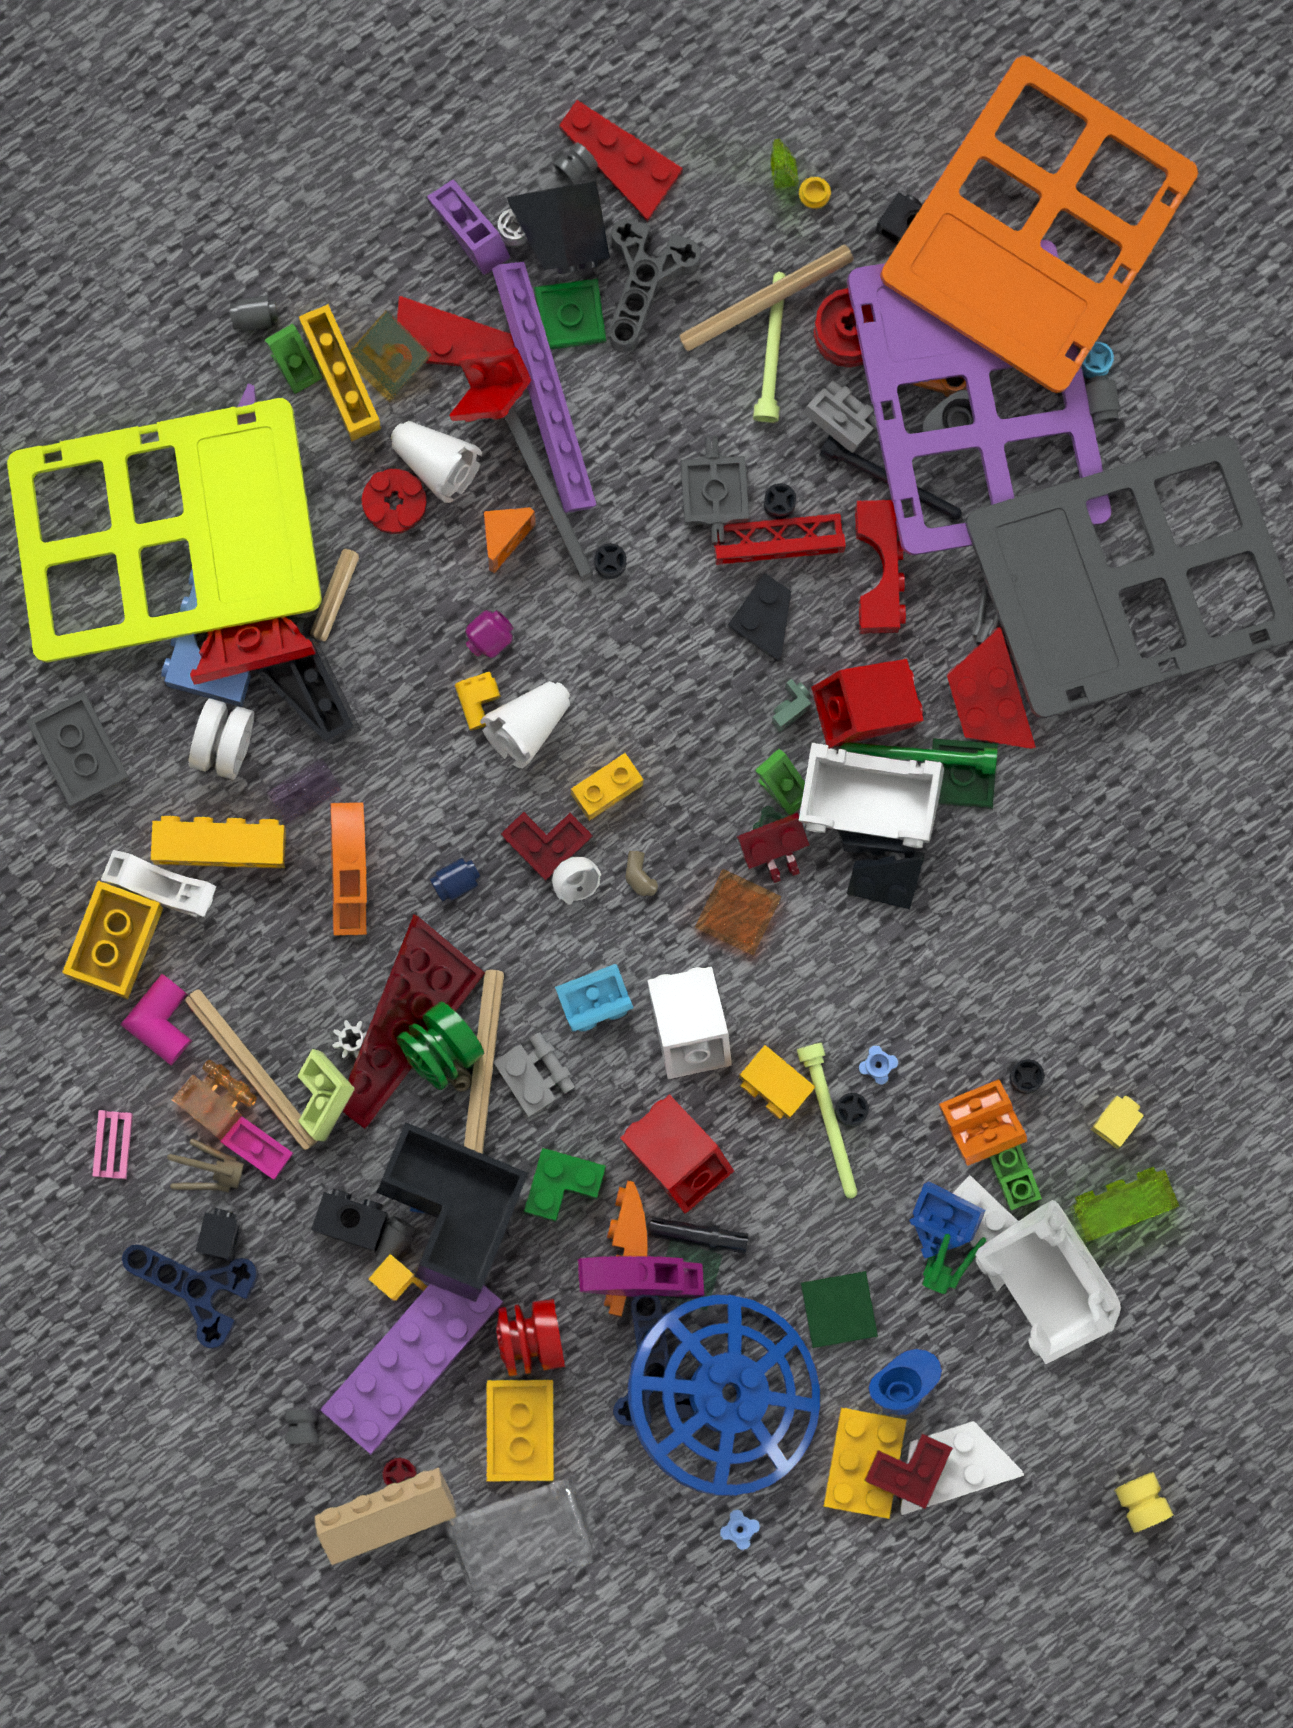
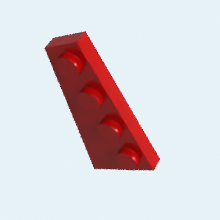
M578 100L575 101L559 124V129L573 144L578 142L591 153L602 175L619 190L620 194L634 206L647 222L683 171L682 167Z
M399 296L397 323L429 354L423 363L461 366L459 359L464 353L515 348L512 334ZM400 343L394 344L393 356L396 353H402L404 356L403 361L412 362L413 356L409 347Z

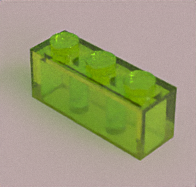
M1151 1167L1136 1173L1138 1180L1128 1184L1125 1183L1124 1178L1105 1185L1107 1192L1095 1196L1093 1190L1076 1196L1075 1200L1077 1203L1071 1205L1070 1209L1083 1242H1090L1179 1207L1165 1169L1156 1172L1155 1167Z

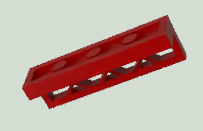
M839 513L727 524L724 526V533L733 532L742 541L739 544L721 546L719 545V533H717L718 542L717 545H714L716 565L844 553L846 544L845 535L842 534L841 516ZM834 522L835 535L817 536L813 533L820 523ZM807 524H814L810 530L806 526H804ZM796 525L807 533L803 538L785 539L781 536L788 526ZM782 527L778 533L772 528ZM756 529H766L774 536L771 541L752 542L749 539ZM750 530L746 536L740 531Z

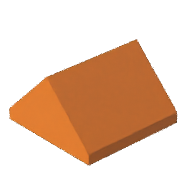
M530 507L484 511L489 570L494 574L536 525L535 511Z

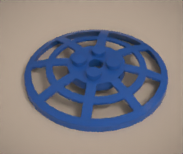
M712 1295L696 1298L675 1307L663 1315L649 1329L638 1346L631 1364L628 1381V1404L631 1420L640 1443L649 1457L664 1473L679 1484L697 1492L714 1496H736L752 1493L772 1485L785 1476L800 1461L810 1445L817 1427L820 1410V1386L816 1367L808 1348L799 1334L784 1318L769 1307L751 1299L734 1295ZM727 1304L728 1323L710 1325L692 1334L678 1320L686 1313L701 1307ZM741 1306L753 1309L769 1317L781 1326L787 1335L775 1345L762 1333L743 1326ZM668 1328L681 1344L670 1357L664 1372V1378L643 1376L651 1349L660 1335ZM728 1333L727 1353L712 1357L699 1342L712 1335ZM742 1336L756 1341L768 1352L755 1363L749 1357L741 1354ZM795 1345L802 1353L809 1371L812 1398L796 1396L793 1374L784 1357ZM689 1351L700 1363V1366L696 1369L691 1381L675 1379L679 1364ZM776 1363L784 1377L786 1394L769 1391L765 1373ZM726 1384H730L736 1389L737 1397L733 1403L727 1402L722 1395L723 1387ZM642 1390L662 1392L665 1414L674 1432L660 1443L656 1442L645 1418ZM674 1393L689 1394L691 1406L695 1415L684 1424H682L675 1407ZM768 1405L785 1407L781 1422L771 1435L761 1419ZM794 1409L811 1412L810 1421L803 1440L795 1453L786 1460L777 1444L782 1440L790 1426ZM703 1425L714 1432L721 1433L719 1451H714L694 1439L692 1434ZM751 1429L761 1445L747 1452L732 1453L734 1435ZM683 1442L687 1448L709 1461L717 1462L713 1482L704 1481L687 1473L673 1463L667 1454ZM767 1453L776 1468L770 1475L753 1482L738 1485L727 1484L730 1464L750 1462Z

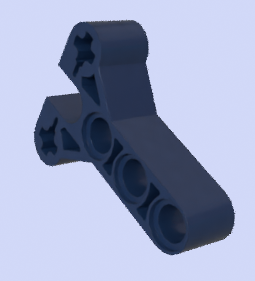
M139 1244L128 1247L122 1256V1263L127 1271L186 1300L198 1326L196 1332L197 1339L204 1347L211 1349L220 1348L227 1342L237 1322L215 1310L213 1306L214 1296L218 1292L226 1290L248 1300L258 1279L256 1265L245 1258H237L231 1261L227 1267L197 1272ZM137 1251H143L147 1256L146 1265L141 1269H134L130 1264L131 1256ZM244 1265H248L247 1271L251 1274L248 1280L243 1278L240 1283L237 1282L238 1276L234 1273L235 1269H242ZM165 1266H174L177 1271L176 1279L169 1284L163 1283L160 1279V1271ZM196 1280H203L207 1287L206 1293L201 1298H193L189 1291L190 1285ZM217 1324V1332L221 1334L219 1340L212 1339L209 1343L207 1342L208 1335L204 1333L207 1327L213 1328Z
M641 1294L634 1297L631 1303L637 1349L641 1343L642 1335L649 1331L663 1316L661 1303L656 1295ZM649 1298L655 1303V1311L652 1315L642 1316L637 1312L636 1304L640 1299ZM665 1331L660 1335L659 1346L651 1349L643 1376H647L646 1370L651 1364H660L664 1369L667 1367L669 1354ZM676 1372L675 1379L685 1380L678 1372ZM642 1390L643 1407L646 1408L644 1410L647 1423H652L649 1397L654 1391ZM627 1393L626 1396L616 1401L613 1407V1415L619 1424L633 1426L632 1420L626 1421V1417L624 1415L619 1416L618 1409H622L624 1406L623 1402H628ZM674 1393V1402L679 1418L694 1416L695 1413L690 1405H676V1402L689 1398V1394Z

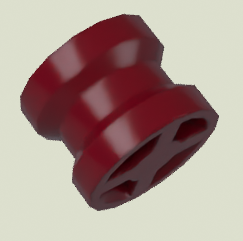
M404 1458L392 1459L383 1470V1480L387 1486L403 1482L417 1475L413 1463Z

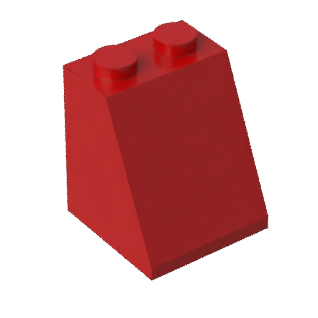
M907 659L842 669L811 687L825 742L829 749L841 746L847 742L854 743L910 729L924 721L922 704L918 700L914 686V674L909 667Z
M670 1094L664 1100L657 1101L651 1107L648 1114L640 1121L632 1123L626 1129L625 1134L620 1137L631 1154L684 1214L690 1211L734 1172L719 1146Z

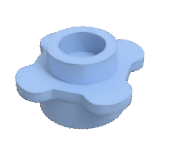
M872 1046L869 1049L867 1059L860 1063L859 1071L863 1075H870L877 1084L882 1085L888 1081V1074L891 1069L897 1067L898 1060L895 1056H889L883 1052L880 1046ZM876 1062L881 1063V1068L875 1066Z
M733 1510L730 1513L728 1524L721 1528L720 1535L724 1540H732L739 1549L743 1550L750 1546V1539L754 1533L759 1531L760 1525L757 1520H750L743 1516L741 1510ZM741 1526L743 1528V1532L738 1533L737 1527Z

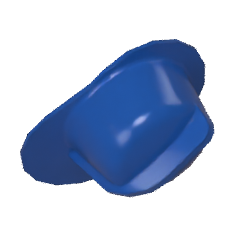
M914 1349L903 1352L871 1379L869 1385L870 1397L877 1405L882 1407L883 1413L887 1416L891 1414L898 1416L908 1415L914 1412L920 1405L921 1400L940 1381L942 1370L939 1360L934 1354L926 1350Z

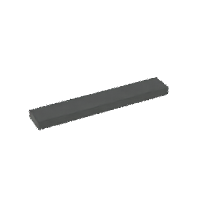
M512 405L509 413L503 418L581 581L584 582L591 579L593 576L591 566Z

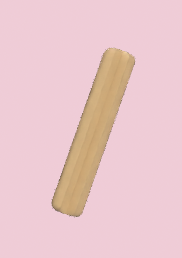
M342 550L310 631L311 637L316 640L326 641L359 560V555L352 550Z

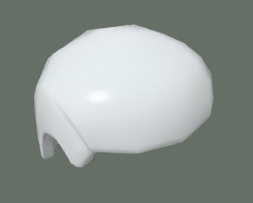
M570 857L562 861L554 870L552 877L553 889L558 899H562L570 905L573 901L583 900L594 894L600 885L601 872L591 860L585 857ZM581 886L583 888L582 891H577L578 887Z

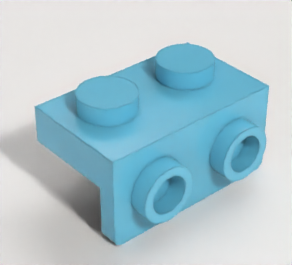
M616 964L555 987L572 1031L590 1030L597 1025V1022L608 1018L611 1020L621 1018L627 1014L628 1010L634 1008Z

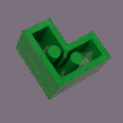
M542 1148L524 1214L556 1223L565 1191L597 1200L606 1166Z

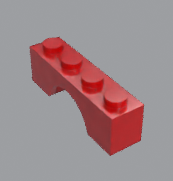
M892 500L857 501L855 505L856 539L870 545L878 553L883 566V576L879 584L870 592L860 596L858 602L860 634L898 633L900 624H906L905 604L899 603V592H904L905 590L904 573H898V560H903V549L900 541H897V519Z

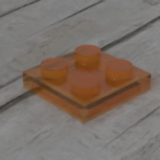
M722 869L695 925V929L754 956L782 896Z

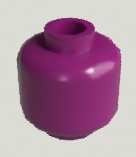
M484 610L466 627L465 632L469 639L466 645L477 657L483 654L486 657L494 658L513 640L511 631L514 627L500 611Z

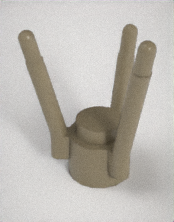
M195 1139L190 1140L191 1145L222 1161L217 1160L216 1165L173 1154L167 1156V1159L170 1161L214 1172L213 1180L219 1181V1183H172L170 1185L172 1190H219L229 1193L230 1187L236 1189L239 1187L244 1163L237 1162V1157L227 1155Z

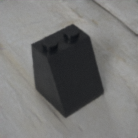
M597 181L507 197L510 208L544 270L557 268L558 274L577 271L576 265H579V270L598 267L597 260L610 258Z

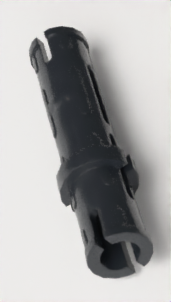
M651 1216L648 1237L709 1247V1251L716 1252V1249L746 1254L749 1233L720 1229L719 1225H714L713 1227L700 1226Z

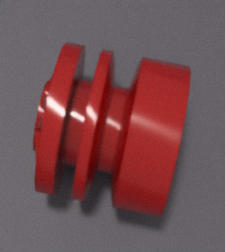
M554 1298L532 1302L531 1318H524L519 1304L514 1305L516 1320L513 1321L508 1320L506 1307L498 1308L497 1339L500 1356L508 1370L509 1377L517 1375L515 1360L523 1359L525 1374L531 1373L532 1357L539 1358L544 1371L565 1367Z

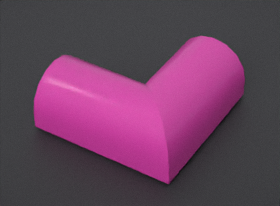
M161 974L120 1025L172 1066L192 1040L167 1021V1019L188 994L165 975Z

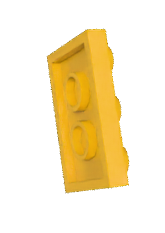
M487 1380V1481H554L553 1380Z
M847 1408L840 1409L823 1507L890 1518L893 1494L865 1482L864 1479L877 1450L900 1460L906 1419Z

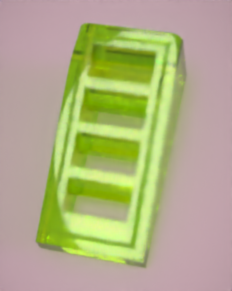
M780 138L774 139L770 155L773 186L775 188L797 186L799 178L796 158Z

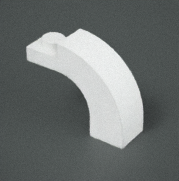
M116 850L112 851L101 878L102 881L112 886L156 901L164 907L194 917L197 915L205 916L207 909L212 904L213 894L217 887L206 881L173 873L132 854Z

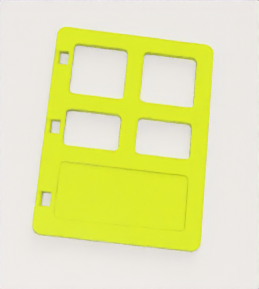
M276 398L256 402L251 405L231 407L161 421L156 424L136 426L61 441L56 444L16 450L8 458L7 466L32 648L36 658L42 662L59 661L316 610L321 604L322 597L292 405L286 399ZM255 412L256 422L239 425L238 415ZM158 432L159 441L142 444L141 435ZM172 447L176 453L184 508L183 514L178 517L137 524L135 521L127 459L131 455ZM61 451L62 460L46 463L45 454ZM102 462L112 523L111 528L107 531L43 542L34 477L40 473ZM187 540L189 543L197 606L189 611L150 617L140 556L141 550L146 547ZM111 554L116 555L125 615L124 621L117 625L57 636L54 630L47 569L55 565Z

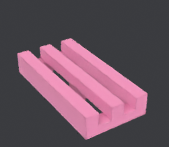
M99 1110L93 1177L127 1179L132 1113ZM106 1118L111 1119L107 1168L106 1171H101ZM122 1119L124 1120L120 1171L114 1172L118 1120Z

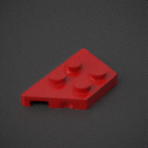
M285 616L208 631V638L203 642L199 651L201 659L197 669L191 670L190 677L193 684L197 685L316 653L312 642L309 639L307 640L300 633L298 627Z
M998 627L978 647L976 646L968 653L965 659L956 664L947 673L963 733L966 738L1029 749L1036 748L1001 627Z

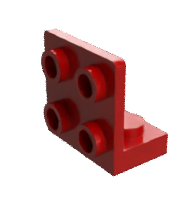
M518 348L464 353L459 362L471 388L449 416L452 421L464 420L465 422H472L483 418L496 420L506 416L509 413V409L522 396L523 391L532 381Z

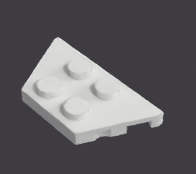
M974 1421L929 1435V1437L949 1445L953 1449L927 1507L1024 1476L1023 1471ZM919 1439L910 1441L907 1464ZM902 1499L900 1506L901 1515L923 1509Z

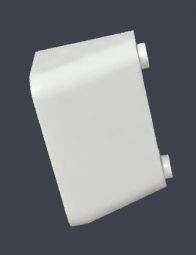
M812 743L799 821L806 824V830L825 833L826 828L900 839L903 840L904 846L922 848L923 843H930L944 767L940 762L925 760V763H921L919 766L917 761L914 760L908 762L850 753L843 749H839L837 754V750L829 749L828 745Z
M1052 1200L1042 1205L978 1249L976 1261L980 1270L992 1277L1000 1275L1031 1323L1032 1329L1029 1345L1035 1355L1041 1356L1045 1364L1114 1330L1121 1310L1119 1299L1056 1201Z

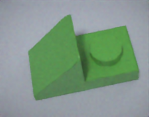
M293 323L265 339L272 352L273 360L294 394L322 379Z
M778 749L755 771L760 777L758 780L760 785L790 816L801 807L805 781L788 756Z

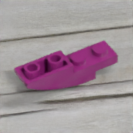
M611 1256L578 1259L579 1288L582 1293L631 1297L647 1294L695 1299L704 1296L702 1263L683 1262V1258L652 1256Z

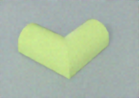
M312 1049L298 1074V1078L313 1095L298 1122L314 1140L326 1141L350 1099L354 1087L323 1052Z

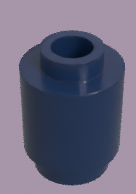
M462 857L435 872L436 876L431 878L430 881L443 902L447 899L452 901L477 887L476 879L481 876L472 860L465 862Z

